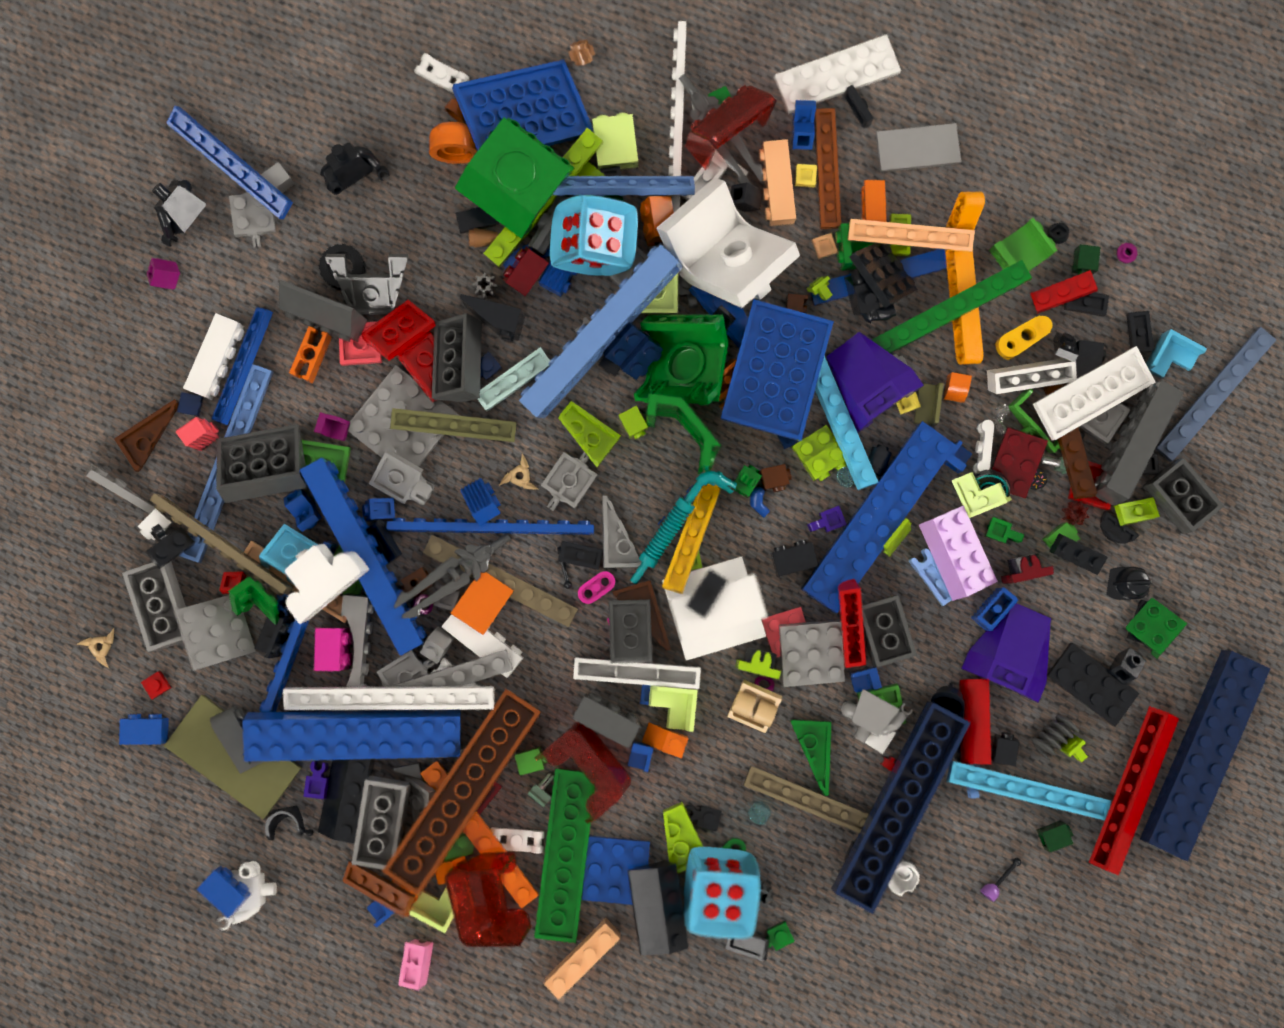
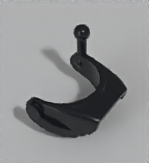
M297 805L273 810L265 824L266 838L270 841L275 838L277 825L287 817L294 819L299 835L305 833L308 836H312L314 834L312 829H305L303 818Z

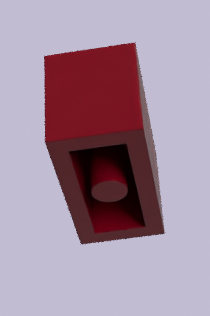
M527 246L517 252L515 256L516 261L512 266L509 265L503 273L505 283L525 297L549 264L547 260Z

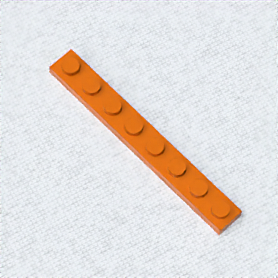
M437 760L420 774L427 784L437 791L448 775V772ZM476 811L463 832L522 909L535 899L539 893Z

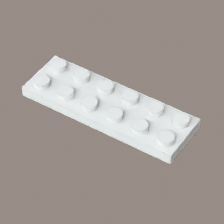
M886 34L775 74L774 78L789 114L794 112L795 100L816 101L817 104L844 94L846 88L852 84L855 89L900 74L901 69Z
M1136 346L1033 403V406L1051 440H1056L1156 382Z

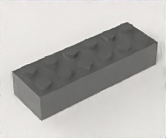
M1161 380L1156 384H1151L1149 388L1139 393L1136 407L1134 406L1128 414L1129 421L1120 429L1119 434L1121 436L1119 440L1112 445L1110 449L1112 453L1109 459L1107 458L1101 466L1103 470L1101 475L1097 476L1094 480L1097 491L1095 497L1106 503L1108 502L1111 506L1130 499L1184 392Z

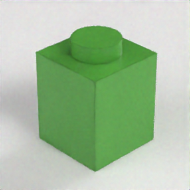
M1067 522L1061 523L1042 538L1049 548H1051L1059 533L1075 541L1080 539L1076 528Z
M541 747L515 754L519 775L543 770L546 767L545 763H548L545 750L541 751Z

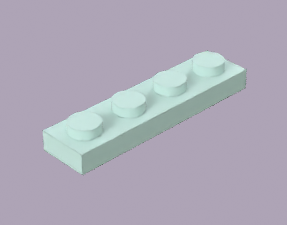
M541 347L482 388L478 401L486 412L534 379L541 371L550 367L548 365L550 362L549 358Z

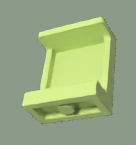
M619 113L616 116L600 115L592 119L594 134L603 140V144L596 151L598 170L600 171V168L620 166V170L637 168L638 155L633 115Z

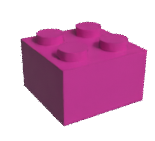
M315 628L314 671H343L349 669L353 661L352 653H349V645L353 643L350 628Z

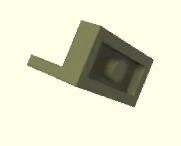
M938 383L937 385L924 384L917 391L921 407L915 409L913 424H919L923 421L927 425L934 427L939 423L944 383Z

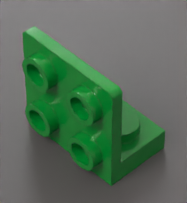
M249 576L229 590L232 611L237 616L249 611L255 604L275 625L278 624V602L273 595H267L259 581H254Z
M1151 598L1125 629L1151 648V655L1158 659L1182 632L1187 623L1157 600Z

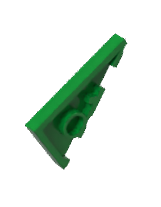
M791 719L790 723L823 795L829 796L831 721Z

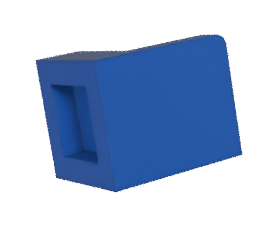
M960 440L954 443L956 444L955 448L944 462L946 466L956 473L963 472L967 466L966 462L972 455L971 452L961 446L963 442Z
M869 667L849 673L854 692H861L863 689L875 690L882 688L876 667Z
M633 741L628 766L643 769L644 772L648 773L654 747Z
M377 901L372 902L367 907L376 920L374 923L376 928L395 913Z

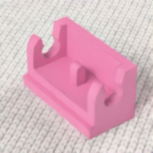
M414 939L405 943L399 986L419 990L427 984L434 942L426 941L425 943H419V940Z

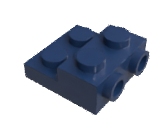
M629 322L603 354L606 358L620 366L623 372L637 380L639 376L643 377L646 375L648 366L653 361L656 362L660 359L663 349L656 340Z

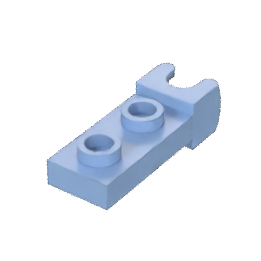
M924 548L921 550V554L924 557L923 562H919L916 558H910L908 561L939 603L944 606L952 600L931 552Z

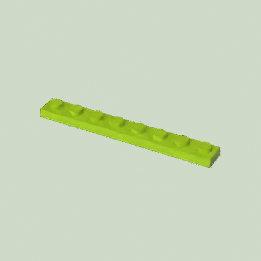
M588 128L563 156L575 168L570 176H576L603 144V140ZM557 195L550 197L533 221L532 228L551 207ZM505 227L483 254L500 268L527 234L521 239Z

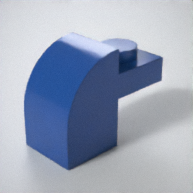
M795 100L792 117V149H813L816 101Z
M303 489L294 490L283 498L285 507L295 517L296 525L301 532L313 528L317 521L322 518L320 512Z

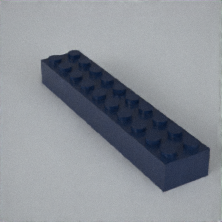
M1221 650L1140 840L1188 862L1270 668L1234 651Z
M926 702L831 888L836 895L874 914L970 722L933 702Z

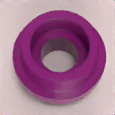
M1123 243L1118 247L1116 255L1121 262L1131 263L1137 258L1138 251L1133 244ZM1125 250L1130 251V256L1126 255Z

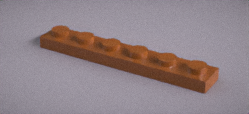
M835 108L816 109L814 123L820 229H839L841 209Z

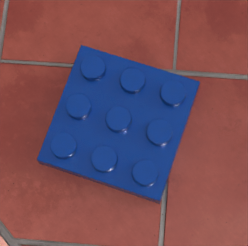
M589 836L582 900L632 905L627 870L648 865L650 841Z

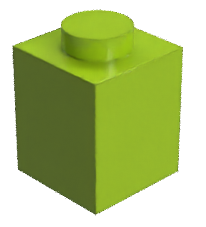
M637 405L618 415L630 439L634 437L637 440L646 435L645 431L648 430V426Z

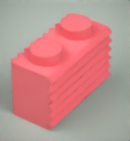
M195 417L176 430L177 435L185 446L198 451H202L206 446L212 444L213 441L215 442L216 439H219L217 434L219 429L212 421L209 423L205 418L202 420Z

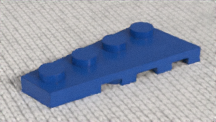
M692 286L689 289L690 293L696 297L697 301L710 315H713L717 308L722 305L736 318L726 331V334L740 349L748 320L743 308Z

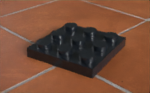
M874 243L856 251L849 257L884 308L918 290L914 280L903 269L901 261L896 259L892 253L889 244Z

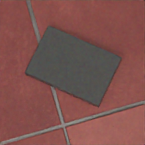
M650 599L609 601L610 663L653 662Z

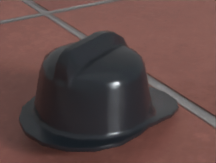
M1140 567L1112 568L1109 572L1106 594L1116 600L1141 599L1149 593L1152 580H1150L1145 570Z
M949 683L948 686L940 687L932 696L931 702L964 719L965 702L962 692L953 687L952 683Z

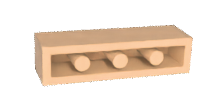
M788 139L764 141L762 149H759V161H763V181L766 183V188H763V199L768 202V208H765V218L770 221V226L794 224L796 212Z
M605 918L546 976L544 985L560 999L620 939V932Z

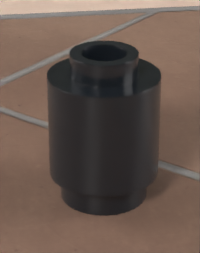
M877 444V447L871 448L868 457L877 476H882V473L886 471L892 454L888 451V447Z

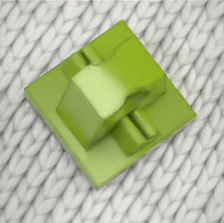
M828 276L818 277L806 288L808 292H812L814 295L818 294L823 301L833 296L827 287L829 285L828 280H830Z
M1073 734L1074 738H1068V743H1063L1060 751L1069 757L1073 755L1077 760L1083 762L1088 757L1081 748L1085 741Z

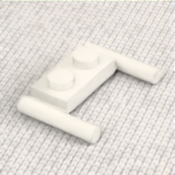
M716 150L713 151L712 155L694 177L695 194L713 178L720 179L727 167L732 169ZM739 165L745 176H747L749 171ZM687 195L682 197L688 201L694 195Z

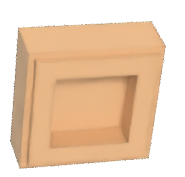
M832 233L812 239L818 259L838 252Z

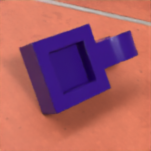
M840 506L819 513L821 519L807 526L810 532L824 527L827 533L847 524Z

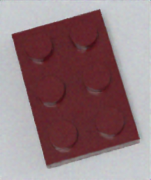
M1007 427L991 470H996L1005 475V478L1010 483V494L1026 499L1048 440Z

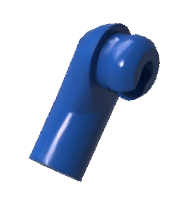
M756 487L750 495V505L764 518L770 510L763 504L764 489Z

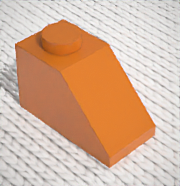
M649 722L642 742L662 752L682 758L689 738L686 735Z

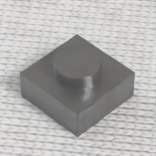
M456 590L436 601L434 605L452 611L458 603L461 592Z

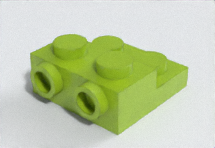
M827 425L792 446V449L813 481L819 479L821 482L830 476V470L836 468L838 471L847 465L836 438Z

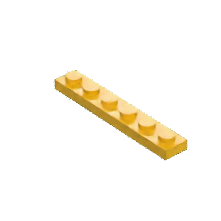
M711 484L704 485L694 499L693 505L695 508L689 514L662 585L664 589L683 595L719 497L720 487L712 486Z

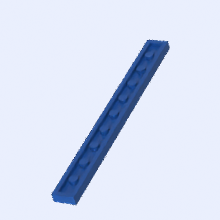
M393 518V521H387V530L390 532L594 535L595 529L594 525L590 524V521H578V524H570V521L565 520L557 521V524H549L548 520H537V524H529L528 520H516V523H508V520L498 519L496 523H488L487 521L480 526L476 520L475 523H467V519H455V522H447V519L437 518L434 519V522H426L424 518H414L413 522H405V518Z
M324 541L323 544L334 555L337 543ZM295 619L290 624L288 629L289 638L281 648L282 657L274 667V679L267 686L266 691L268 695L266 700L264 699L261 703L259 711L276 712L309 621L299 624Z

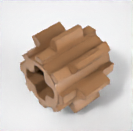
M580 40L570 45L571 50L568 52L571 61L575 62V65H585L593 61L592 55H595L593 45H590L588 40Z

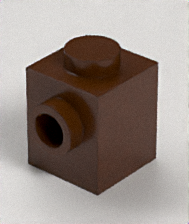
M785 464L764 468L759 472L762 476L761 482L764 491L773 489V493L783 491L785 486L790 484L789 480H792L790 469H786Z
M421 567L401 580L403 592H410L429 575L426 568ZM432 583L430 586H428L412 598H415L416 596L432 588L433 586H435V583Z

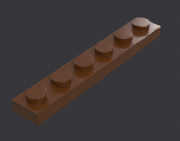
M1066 383L1043 387L1045 395L1053 393L1065 386ZM1079 427L1058 438L1059 446L1074 499L1095 497L1097 495L1096 487Z

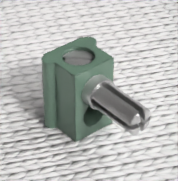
M1042 457L1041 462L1043 464L1055 466L1054 471L1062 472L1063 475L1067 474L1063 457L1057 459Z
M548 773L541 783L535 784L527 793L542 807L551 799L544 791L554 778L553 775L549 778L551 773Z

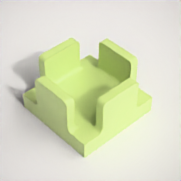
M678 273L641 314H678Z

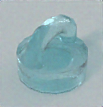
M847 465L837 471L836 478L841 486L851 487L855 484Z
M758 801L748 811L750 819L759 825H764L771 815L769 807Z

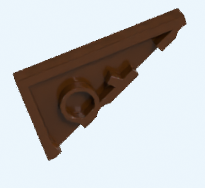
M172 400L114 438L136 472L141 471L177 411L179 405L177 400Z
M648 580L612 591L618 600L650 599L652 636L666 651L671 650L651 581Z

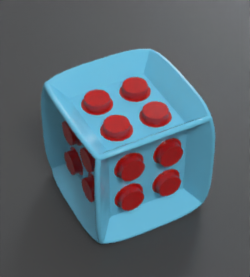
M578 195L557 204L551 226V265L561 270L593 276H611L629 270L633 265L636 254L638 230L636 207L619 200L593 195Z
M695 847L690 850L685 875L683 908L685 925L688 931L702 936L735 939L749 938L753 935L759 904L760 871L757 861L751 853L717 847Z

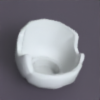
M900 861L888 887L899 896H902L907 891L913 892L919 883L918 870L913 864Z

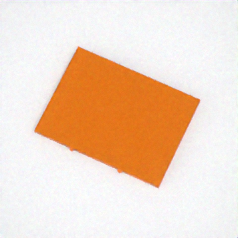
M487 572L481 573V577L477 581L473 580L450 614L484 635L500 610L506 605L505 603L514 590Z

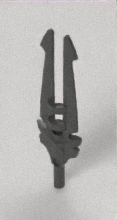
M683 74L679 80L690 94L692 100L690 115L692 120L696 121V130L699 131L703 125L705 126L703 135L738 174V183L747 182L751 184L723 144L728 138L733 141L757 178L762 182L763 172L761 164L754 163L729 116L720 115V112L727 110V108L723 104H718L719 100L715 96L708 97L697 91L687 75ZM722 126L719 131L715 132L718 127Z
M506 533L491 544L485 546L470 544L465 546V550H455L454 552L461 558L450 557L410 592L405 593L402 591L394 607L398 608L432 583L442 578L446 585L404 613L402 618L420 616L422 608L433 604L468 584L471 574H473L475 581H477L481 577V573L487 571L491 555L495 550L510 541V536ZM460 565L464 567L465 572L460 569ZM448 573L451 574L453 580L448 577Z

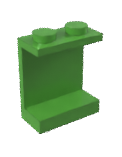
M1032 218L1010 236L993 245L989 251L1003 270L1023 260L1028 271H1030L1053 255L1057 249L1055 242L1044 233L1041 223Z

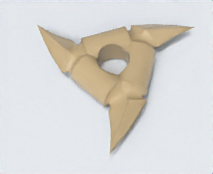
M523 453L520 465L512 469L510 473L507 472L499 486L510 481L517 486L523 487V489H538L529 482V465ZM519 472H522L524 475L521 480L516 478Z
M114 628L107 637H90L79 642L77 645L89 646L88 648L93 656L96 657V660L109 668L105 656H107L111 644H113ZM98 643L102 644L101 650L97 649Z

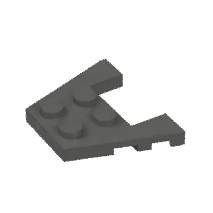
M346 254L326 255V262L330 265L333 271L332 274L335 280L338 281L341 293L349 307L354 308L361 315H387L395 309L408 254H389L390 274H348Z

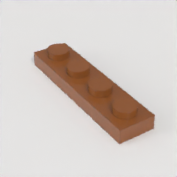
M352 861L348 862L342 880L344 883L400 916H409L415 895L364 866L353 865Z

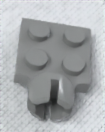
M388 449L383 454L369 482V485L403 504L407 500H413L420 505H424L435 487L434 484L422 477V468Z

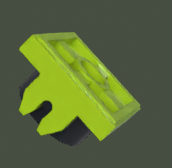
M751 647L746 648L744 660L737 659L735 664L736 668L775 679H778L781 671L774 669L777 654Z

